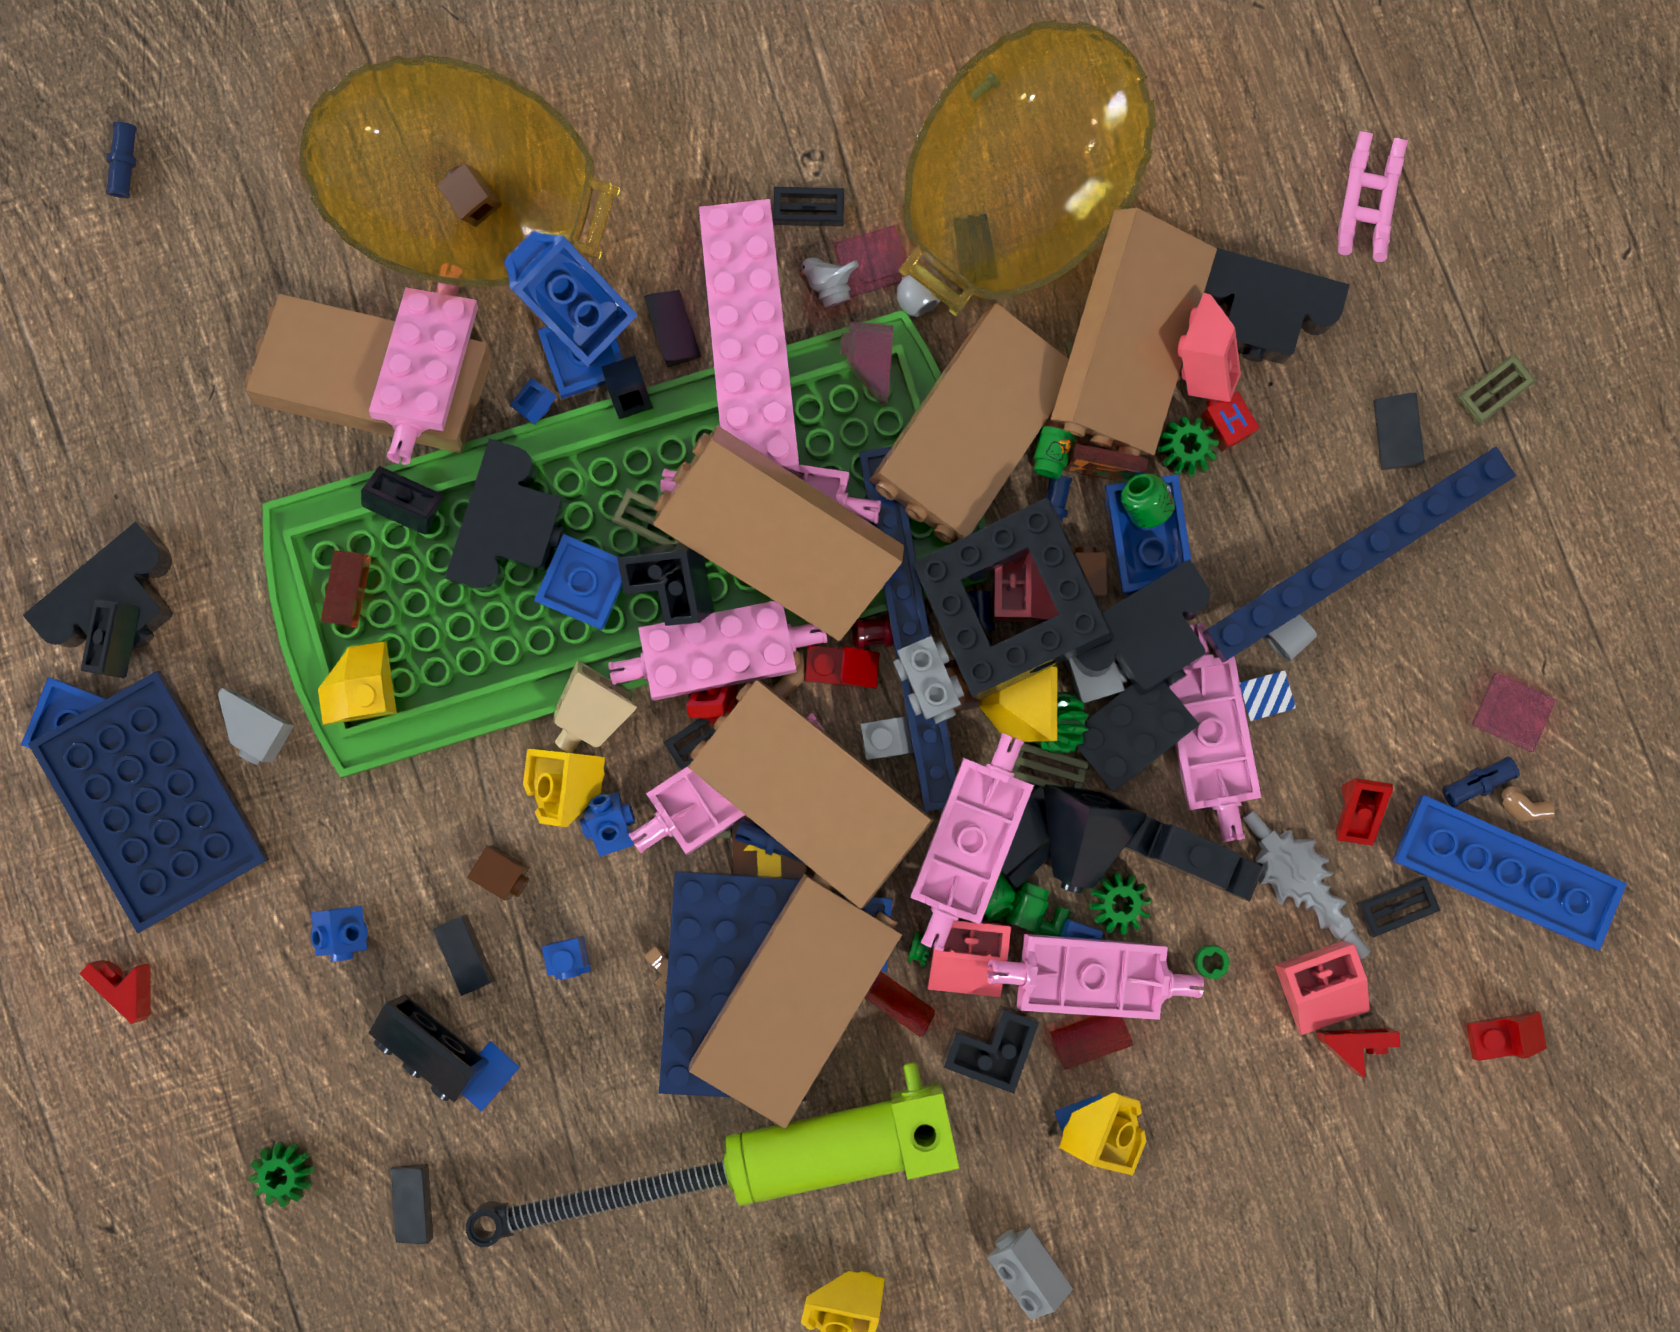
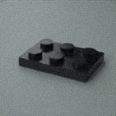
M1165 682L1145 695L1138 694L1133 685H1131L1085 721L1088 731L1082 734L1084 743L1078 744L1076 747L1114 793L1200 724Z

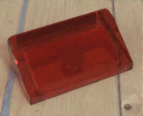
M334 550L320 622L353 628L358 627L371 557L361 553Z
M879 972L864 997L919 1037L925 1035L935 1015V1010L883 972Z
M1094 1015L1050 1031L1064 1070L1134 1045L1123 1017Z

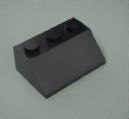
M402 995L388 1001L381 1009L368 1033L376 1039L374 1044L379 1050L387 1055H396L404 1062L402 1067L410 1075L416 1078L422 1076L432 1084V1092L444 1101H449L450 1099L455 1103L462 1098L489 1064V1061L407 995Z

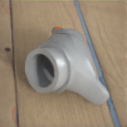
M810 257L803 261L800 273L808 278L811 289L819 292L818 298L822 300L824 308H829L851 300L849 293L851 288L847 282L850 274L859 267V264L855 260L845 266L825 263L816 257Z

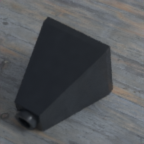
M1046 784L1044 798L1052 872L1055 878L1062 881L1060 887L1074 893H1082L1083 888H1094L1144 823L1147 814L1101 790Z

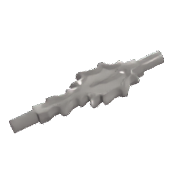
M1254 810L1246 813L1242 819L1259 838L1258 844L1261 847V851L1255 859L1257 863H1262L1264 867L1259 884L1271 883L1280 905H1283L1288 896L1293 899L1296 908H1299L1301 902H1305L1306 910L1313 909L1318 915L1321 929L1329 928L1336 938L1354 944L1360 960L1365 958L1371 951L1353 930L1355 927L1351 923L1350 916L1342 913L1341 908L1346 905V901L1340 897L1333 896L1329 892L1331 886L1322 882L1323 878L1333 875L1334 872L1323 867V864L1329 862V858L1315 851V839H1294L1291 830L1279 835L1275 829L1270 830Z

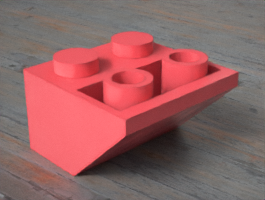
M1203 293L1198 307H1193L1191 311L1187 335H1182L1178 344V356L1182 357L1183 361L1182 379L1186 380L1189 396L1230 402L1241 375L1236 331L1234 325L1212 295Z
M1030 551L1022 561L1017 563L1011 561L993 570L992 621L1045 622L1059 615Z
M967 919L954 920L944 945V950L934 949L933 944L937 934L932 943L927 989L1001 997L1003 984L988 983L987 971H994L987 967L990 960L1008 962L1011 926L1004 923H989L986 921H981L980 924H977Z
M1340 941L1274 965L1299 1035H1304L1370 1011L1367 977L1356 947L1352 943Z

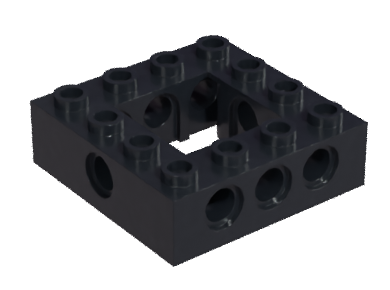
M1047 497L913 562L972 697L982 700L1115 638L1056 510ZM1030 551L1059 615L992 646L989 641L992 639V636L983 627L975 610L977 603L968 594L962 580L965 578L973 581L982 580L988 577L987 573L1011 561L1014 563L1022 561Z

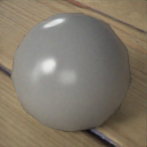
M922 271L913 272L905 276L898 285L896 298L900 308L905 313L919 317L927 314L939 304L942 291L938 281L932 275Z

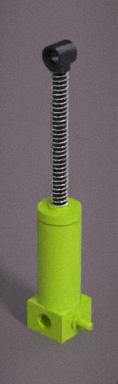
M916 1062L906 1063L903 1069L908 1089L890 1092L891 1100L792 1121L789 1122L786 1129L780 1125H774L727 1135V1153H724L722 1162L717 1163L715 1160L714 1164L708 1162V1165L703 1166L701 1163L700 1167L694 1165V1168L691 1169L687 1166L686 1170L680 1168V1171L677 1172L673 1169L672 1173L666 1171V1174L663 1175L661 1173L658 1176L652 1174V1177L648 1178L645 1176L644 1179L638 1177V1180L634 1181L631 1179L630 1182L624 1180V1183L620 1184L617 1182V1185L610 1183V1186L607 1187L604 1184L603 1188L596 1186V1189L593 1190L590 1187L589 1191L583 1189L580 1193L576 1190L575 1194L569 1192L566 1196L562 1193L561 1197L555 1195L552 1199L548 1196L547 1200L541 1198L538 1202L534 1199L533 1203L527 1201L524 1205L520 1202L519 1206L513 1204L511 1207L508 1202L501 1204L496 1201H488L481 1204L468 1218L466 1234L474 1245L489 1247L501 1238L513 1236L517 1229L523 1231L524 1228L529 1230L531 1226L534 1228L538 1225L543 1227L545 1223L548 1225L551 1222L557 1224L559 1220L562 1222L565 1219L571 1221L573 1217L578 1219L581 1215L584 1218L587 1214L592 1216L594 1212L598 1215L600 1211L606 1213L608 1209L612 1212L614 1208L620 1210L622 1206L626 1209L628 1205L634 1207L636 1203L640 1206L642 1202L648 1204L650 1200L654 1203L656 1199L662 1201L664 1197L666 1199H669L670 1196L676 1198L678 1194L680 1196H683L684 1193L690 1195L692 1191L697 1193L698 1190L704 1192L705 1188H708V1190H711L712 1187L718 1189L719 1185L725 1187L728 1184L730 1190H734L738 1205L743 1206L906 1171L907 1180L959 1169L941 1083L936 1082L922 1085L918 1064ZM923 1124L933 1127L932 1131L926 1135L915 1132L917 1127ZM482 1216L491 1217L495 1221L496 1230L493 1232L484 1230L481 1226L480 1218Z

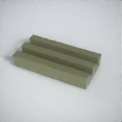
M1512 354L1457 396L1455 400L1458 404H1463L1465 413L1467 415L1471 414L1474 418L1473 423L1478 426L1535 383L1536 380L1516 355ZM1510 365L1513 366L1515 370L1476 401L1473 402L1470 399L1472 394ZM1521 376L1524 380L1485 412L1482 413L1478 409L1517 377Z
M627 488L612 522L660 545L681 543L676 539L673 542L622 518L624 513H627L653 525L655 520L654 517L629 506V502L633 500L653 509L656 501Z
M1024 743L1021 746L1011 773L1015 774L1014 778L1044 788L1046 784L1064 786L1018 772L1021 765L1075 781L1073 787L1081 788L1089 762L1058 753H1050ZM1024 752L1077 767L1078 772L1077 774L1024 759L1022 756Z

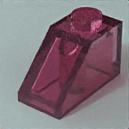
M850 322L849 333H842L840 355H847V367L880 404L887 405L894 325Z

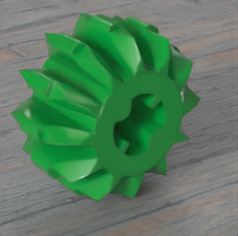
M1182 416L1179 425L1174 421H1170L1166 425L1168 432H1161L1159 440L1164 444L1159 446L1156 452L1157 454L1168 456L1161 463L1163 467H1167L1171 463L1175 465L1173 475H1179L1183 468L1188 478L1195 475L1196 469L1204 473L1209 469L1207 461L1213 462L1217 458V454L1210 449L1217 447L1219 440L1208 439V436L1214 429L1212 426H1209L1203 431L1200 428L1202 419L1199 417L1191 425L1189 418ZM1185 440L1191 442L1190 448L1192 451L1190 453L1184 452L1185 445L1183 443Z
M1058 692L1057 741L1034 743L1041 745L1042 750L1050 753L1075 751L1078 744L1084 743L1083 732L1088 731V728L1085 726V720L1089 715L1083 712L1084 702L1079 701L1076 695L1069 692Z
M1114 872L1112 876L1113 885L1107 878L1102 877L1099 881L1105 890L1102 892L1095 888L1091 889L1090 893L1093 896L1100 897V901L1089 903V909H1101V912L1093 920L1099 924L1108 919L1105 931L1109 933L1114 931L1118 923L1120 934L1127 935V922L1134 929L1139 930L1141 924L1136 917L1138 915L1146 919L1150 917L1149 912L1141 910V905L1151 904L1152 898L1139 897L1140 894L1145 892L1147 886L1141 883L1133 888L1136 877L1132 874H1129L1123 883L1121 873ZM1116 895L1123 898L1127 897L1128 903H1124V905H1127L1125 911L1113 910L1112 904H1116L1113 898Z
M282 1141L274 1144L273 1149L269 1147L260 1151L261 1159H255L250 1165L257 1173L251 1175L248 1181L258 1183L260 1186L254 1191L253 1196H260L265 1193V1205H271L277 1200L280 1207H286L290 1204L291 1199L296 1202L304 1197L303 1190H308L313 1184L307 1175L313 1173L315 1167L311 1165L305 1166L304 1161L310 1157V1153L305 1152L299 1156L297 1155L298 1144L293 1143L286 1148ZM280 1167L285 1170V1173L282 1175H287V1179L284 1181L278 1177L281 1175V1172L277 1173V1169Z

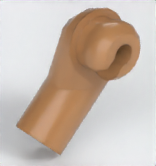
M797 649L796 652H793L797 672L782 675V678L771 687L784 699L805 679L804 657Z
M1508 786L1502 791L1501 796L1504 799V808L1518 821L1528 822L1553 819L1555 816L1554 805L1551 801L1532 803L1522 794V790L1517 786Z

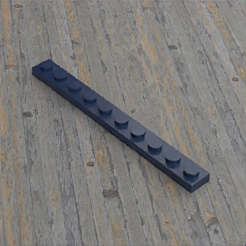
M892 446L859 452L867 499L881 501L878 524L872 522V525L904 545L903 562L884 585L896 657L899 659L897 650L930 637L920 579L913 565V562L916 561L905 507L896 500H889L880 495L875 489L876 485L869 481ZM907 679L902 681L901 684L925 812L944 809L956 778L946 720L936 724L933 717L925 720L923 713L915 715L908 695L914 692Z
M1492 448L1203 631V634L1222 663L1229 660L1516 477L1515 473L1498 448Z

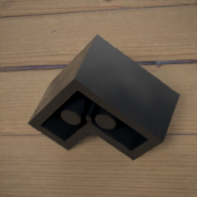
M683 543L634 548L617 558L624 594L659 591L665 626L700 623L714 612L704 556Z
M1000 1005L988 1039L955 1027L953 1028L941 1061L943 1067L1014 1094L1039 1022L1035 1017Z

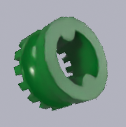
M915 930L907 962L911 963L913 960H917L920 966L924 967L928 958L927 955H929V952L926 950H930V947L921 943L923 936L920 935V931Z
M1203 946L1201 949H1198L1194 956L1195 969L1206 978L1219 979L1229 969L1228 955L1217 946ZM1216 952L1221 958L1220 967L1218 969L1212 968L1210 972H1207L1203 967V958L1205 955L1211 957Z

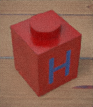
M1239 391L1233 394L1230 402L1210 399L1206 402L1208 408L1200 415L1206 427H1213L1214 431L1211 433L1213 439L1219 440L1218 448L1221 453L1249 438L1260 429Z

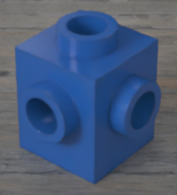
M619 792L610 795L601 794L592 798L589 806L584 810L585 817L580 819V824L585 838L593 839L599 856L601 857L634 846V842L628 835L630 832H633L632 825L636 824L630 803L623 804Z
M362 906L311 912L313 929L311 930L310 937L316 956L330 955L331 962L353 959V952L367 950L366 939L368 929L364 922Z

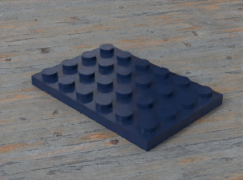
M161 671L148 675L28 743L137 934L269 860Z
M675 871L659 1094L731 1097L690 1073L688 1064L799 883V878Z

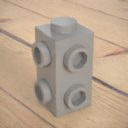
M932 636L897 650L899 659L893 661L901 682L908 679L914 693L908 695L915 715L923 713L925 720L933 717L936 724L955 716L956 713L953 708L961 705L958 698L964 696V693L956 675L949 678L944 666L945 663L949 662V658L942 642L934 643Z
M1030 1227L1016 1233L1013 1229L1006 1231L995 1241L997 1247L987 1257L1030 1320L1055 1312L1073 1288Z

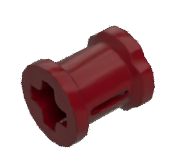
M883 615L881 619L861 620L859 617L851 626L854 648L861 649L864 645L884 644L885 647L893 646L894 640L889 615Z

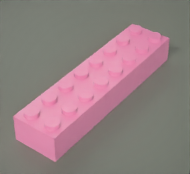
M770 199L699 207L720 427L801 479Z

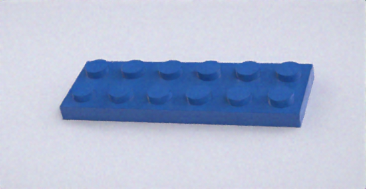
M1419 795L1392 860L1396 864L1597 951L1601 949L1627 885L1625 882L1425 795Z

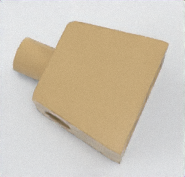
M578 660L554 711V723L563 729L556 738L555 744L567 753H573L581 740L593 747L601 746L637 708L636 694L619 684L613 685L611 679Z

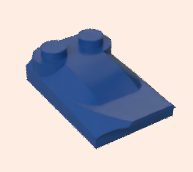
M534 230L504 260L509 276L510 289L565 344L567 349L587 367L638 316L562 235L543 234Z
M1178 474L1162 476L1174 498L1175 509L1166 522L1153 528H1140L1133 524L1121 503V493L1128 482L1104 486L1106 494L1105 507L1109 513L1121 591L1127 597L1190 559L1192 562Z

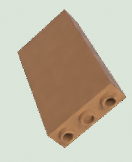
M1139 208L1114 210L1051 417L1052 421L1064 425L1063 431H1069L1072 435L1084 437V434L1091 436L1090 442L1092 444L1105 448L1117 447V454L1127 458L1138 459L1139 454L1155 455L1183 363L1182 357L1178 356L1179 340L1182 335H1187L1191 311L1193 307H1198L1205 291L1217 248Z
M279 294L276 304L272 305L268 311V327L265 336L258 340L256 346L257 359L254 367L247 372L245 377V391L255 405L393 437L395 432L393 426L386 421L371 419L369 408L395 321ZM469 339L444 431L428 429L416 438L415 443L463 454L492 361V355L487 343Z
M998 303L993 304L980 317L869 481L876 485L875 489L880 495L889 500H896L904 506L905 512L912 519L918 522L924 521L932 527L934 534L943 542L952 544L970 535L1054 410L1069 359Z
M717 425L710 436L703 433L693 448L692 452L696 456L690 465L684 461L673 477L672 481L676 485L672 491L664 490L657 499L653 509L658 512L653 525L840 641L903 562L904 545Z
M756 680L754 684L748 682L736 696V700L739 703L732 712L726 711L725 717L720 716L715 722L713 728L716 732L709 741H701L690 755L693 761L688 768L860 909L864 908L934 819L767 684Z
M817 873L814 874L813 878L803 874L688 1064L690 1073L785 1129L902 936L894 928L897 921L881 911H878L876 916L863 908L860 909L845 896L842 897L832 891L833 886Z

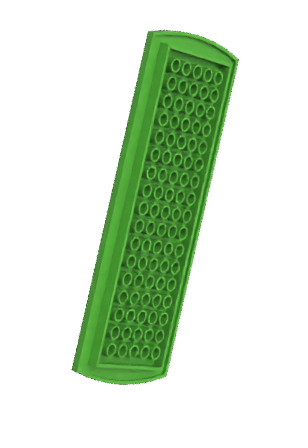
M903 310L786 345L799 465L849 472L847 488L849 497L867 499L859 452L893 446L941 376V372L929 348L907 313ZM714 367L647 387L653 409L620 420L610 398L538 420L535 425L531 422L468 441L465 444L463 454L442 449L412 458L411 462L406 465H402V462H399V464L395 463L383 467L444 495V500L426 535L372 512L361 505V490L376 470L262 504L265 568L269 599L280 646L298 698L317 739L340 778L349 777L554 714L558 701L578 660L611 679V670H609L608 662L640 657V653H643L638 628L665 623L658 590L624 594L622 586L602 631L534 601L547 570L538 571L503 560L501 564L505 569V579L499 588L490 592L479 591L447 580L445 575L489 439L519 447L525 450L536 462L538 468L537 477L534 483L526 488L556 496L566 505L565 515L561 527L565 528V535L617 557L634 548L659 546L660 544L613 523L612 519L627 488L653 501H657L662 493L660 489L661 480L665 479V477H662L663 470L677 471L684 461L690 465L696 456L692 452L693 448L702 434L705 433L710 436L717 425L720 426ZM630 500L629 506L656 518L657 511ZM624 513L622 517L673 542L675 538L659 528L634 516ZM984 515L972 533L986 527ZM908 516L916 561L950 545L940 540L934 534V529L924 521L918 522ZM554 547V550H553V553H552V556H551L549 565H550V563H551V561H552V559H553V556H554V554H555V552H556V550H557V548H555V547ZM704 557L714 607L713 613L774 601ZM989 572L987 573L988 577L982 580L973 581L965 578L962 581L966 588L989 580ZM921 583L923 600H927V594ZM884 586L859 616L861 620L888 612ZM784 607L787 624H791V627L809 624L808 621ZM387 642L397 714L323 725L318 688L346 650L353 646ZM642 678L617 684L630 691L649 685V682Z

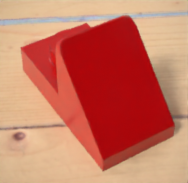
M809 645L805 682L876 689L880 653L852 647H844L842 649Z
M738 684L692 693L686 705L689 718H701L710 720L707 723H715L720 716L725 717L726 711L731 713L738 704L736 700Z
M1355 778L1342 784L1341 787L1345 804L1335 830L1337 841L1373 846L1393 791V784Z
M105 960L90 962L79 973L129 1023L134 1024L144 1021L150 1016L151 968L149 963L136 966L125 978L122 977L124 975L123 971L116 964Z
M1538 1011L1466 1023L1472 1059L1476 1061L1513 1055L1526 1059L1547 1049L1541 1014Z
M1391 1028L1316 1031L1317 1039L1353 1073L1362 1078H1365L1364 1049H1366V1054L1379 1055L1388 1054V1048L1401 1047L1400 1032Z

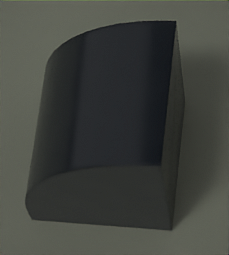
M636 356L601 367L619 420L653 409Z

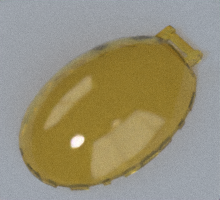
M1056 19L1031 23L1027 28L1002 35L984 50L981 49L956 73L924 121L910 154L904 182L903 213L906 234L914 247V251L898 270L904 276L909 274L947 304L950 307L948 311L956 316L972 295L992 300L1015 297L1036 290L1060 278L1093 252L1106 238L1114 210L1128 209L1132 204L1143 182L1142 177L1153 151L1150 148L1153 129L1156 127L1154 100H1150L1145 83L1148 77L1137 58L1126 45L1100 27L1078 21L1076 24L1056 23ZM922 257L940 275L961 288L963 292L960 295L955 293L917 262L919 258Z
M423 55L422 58H403L402 56L390 57L391 60L373 65L366 63L344 74L346 78L330 91L325 89L313 105L303 128L300 146L302 176L306 178L312 195L310 199L324 221L333 227L341 236L340 238L366 255L367 258L399 273L425 281L477 288L510 285L504 260L534 230L543 234L562 235L580 254L596 259L601 258L603 250L600 249V244L613 199L618 197L621 188L614 184L594 179V161L579 134L563 115L540 95L514 82L513 79L482 66L448 57ZM463 163L473 167L482 174L502 203L501 207L477 227L459 218L437 186L445 179L448 171L456 166H461ZM595 191L600 194L586 243L579 242L588 216L592 192Z

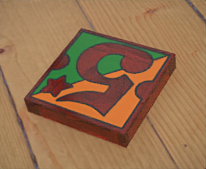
M1077 444L1070 453L1067 467L1064 471L1123 483L1128 482L1136 475L1144 474L1148 459L1146 457Z

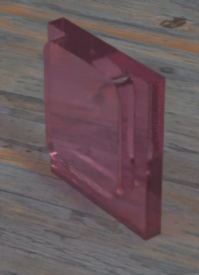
M895 225L834 243L840 266H845L855 260L859 264V267L850 274L847 282L851 288L849 292L851 298L899 284L905 276L910 274Z
M1496 672L1493 674L1471 725L1524 750L1534 752L1556 699Z

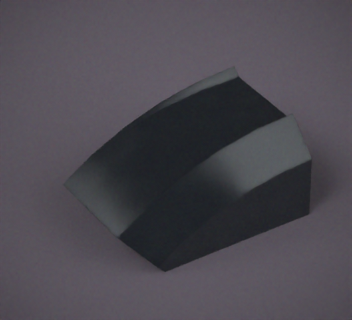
M1039 785L1033 786L1001 869L1005 877L1015 888H1018L1051 857L1044 789Z

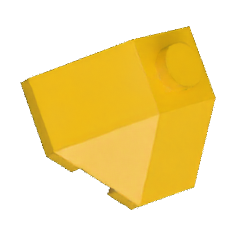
M387 642L353 646L346 650L318 688L323 725L397 714Z
M527 749L523 786L527 795L534 796L538 805L535 814L540 824L568 827L589 806L590 800L601 794L602 781L605 775V757Z
M1113 1092L1073 1112L1069 1122L1064 1127L1063 1137L1058 1148L1091 1166L1133 1176L1146 1144L1145 1130L1139 1127L1137 1118L1142 1113L1140 1101Z
M847 1271L806 1297L801 1324L809 1330H813L816 1327L820 1332H876L880 1319L885 1278L874 1276L872 1273L865 1271Z

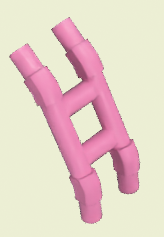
M1359 131L1350 162L1349 179L1338 228V253L1341 255L1352 253L1356 221L1376 224L1372 243L1373 260L1383 262L1388 257L1391 220L1408 140L1394 138L1384 176L1364 172L1373 133ZM1361 187L1382 190L1379 210L1358 206Z

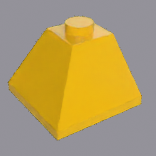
M1050 667L979 700V707L1000 734L1004 733L1011 736L1012 740L1014 737L1024 742L1057 741V667Z

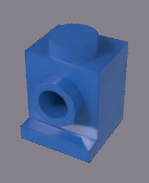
M584 936L542 946L547 975H554L555 980L573 978L592 971Z

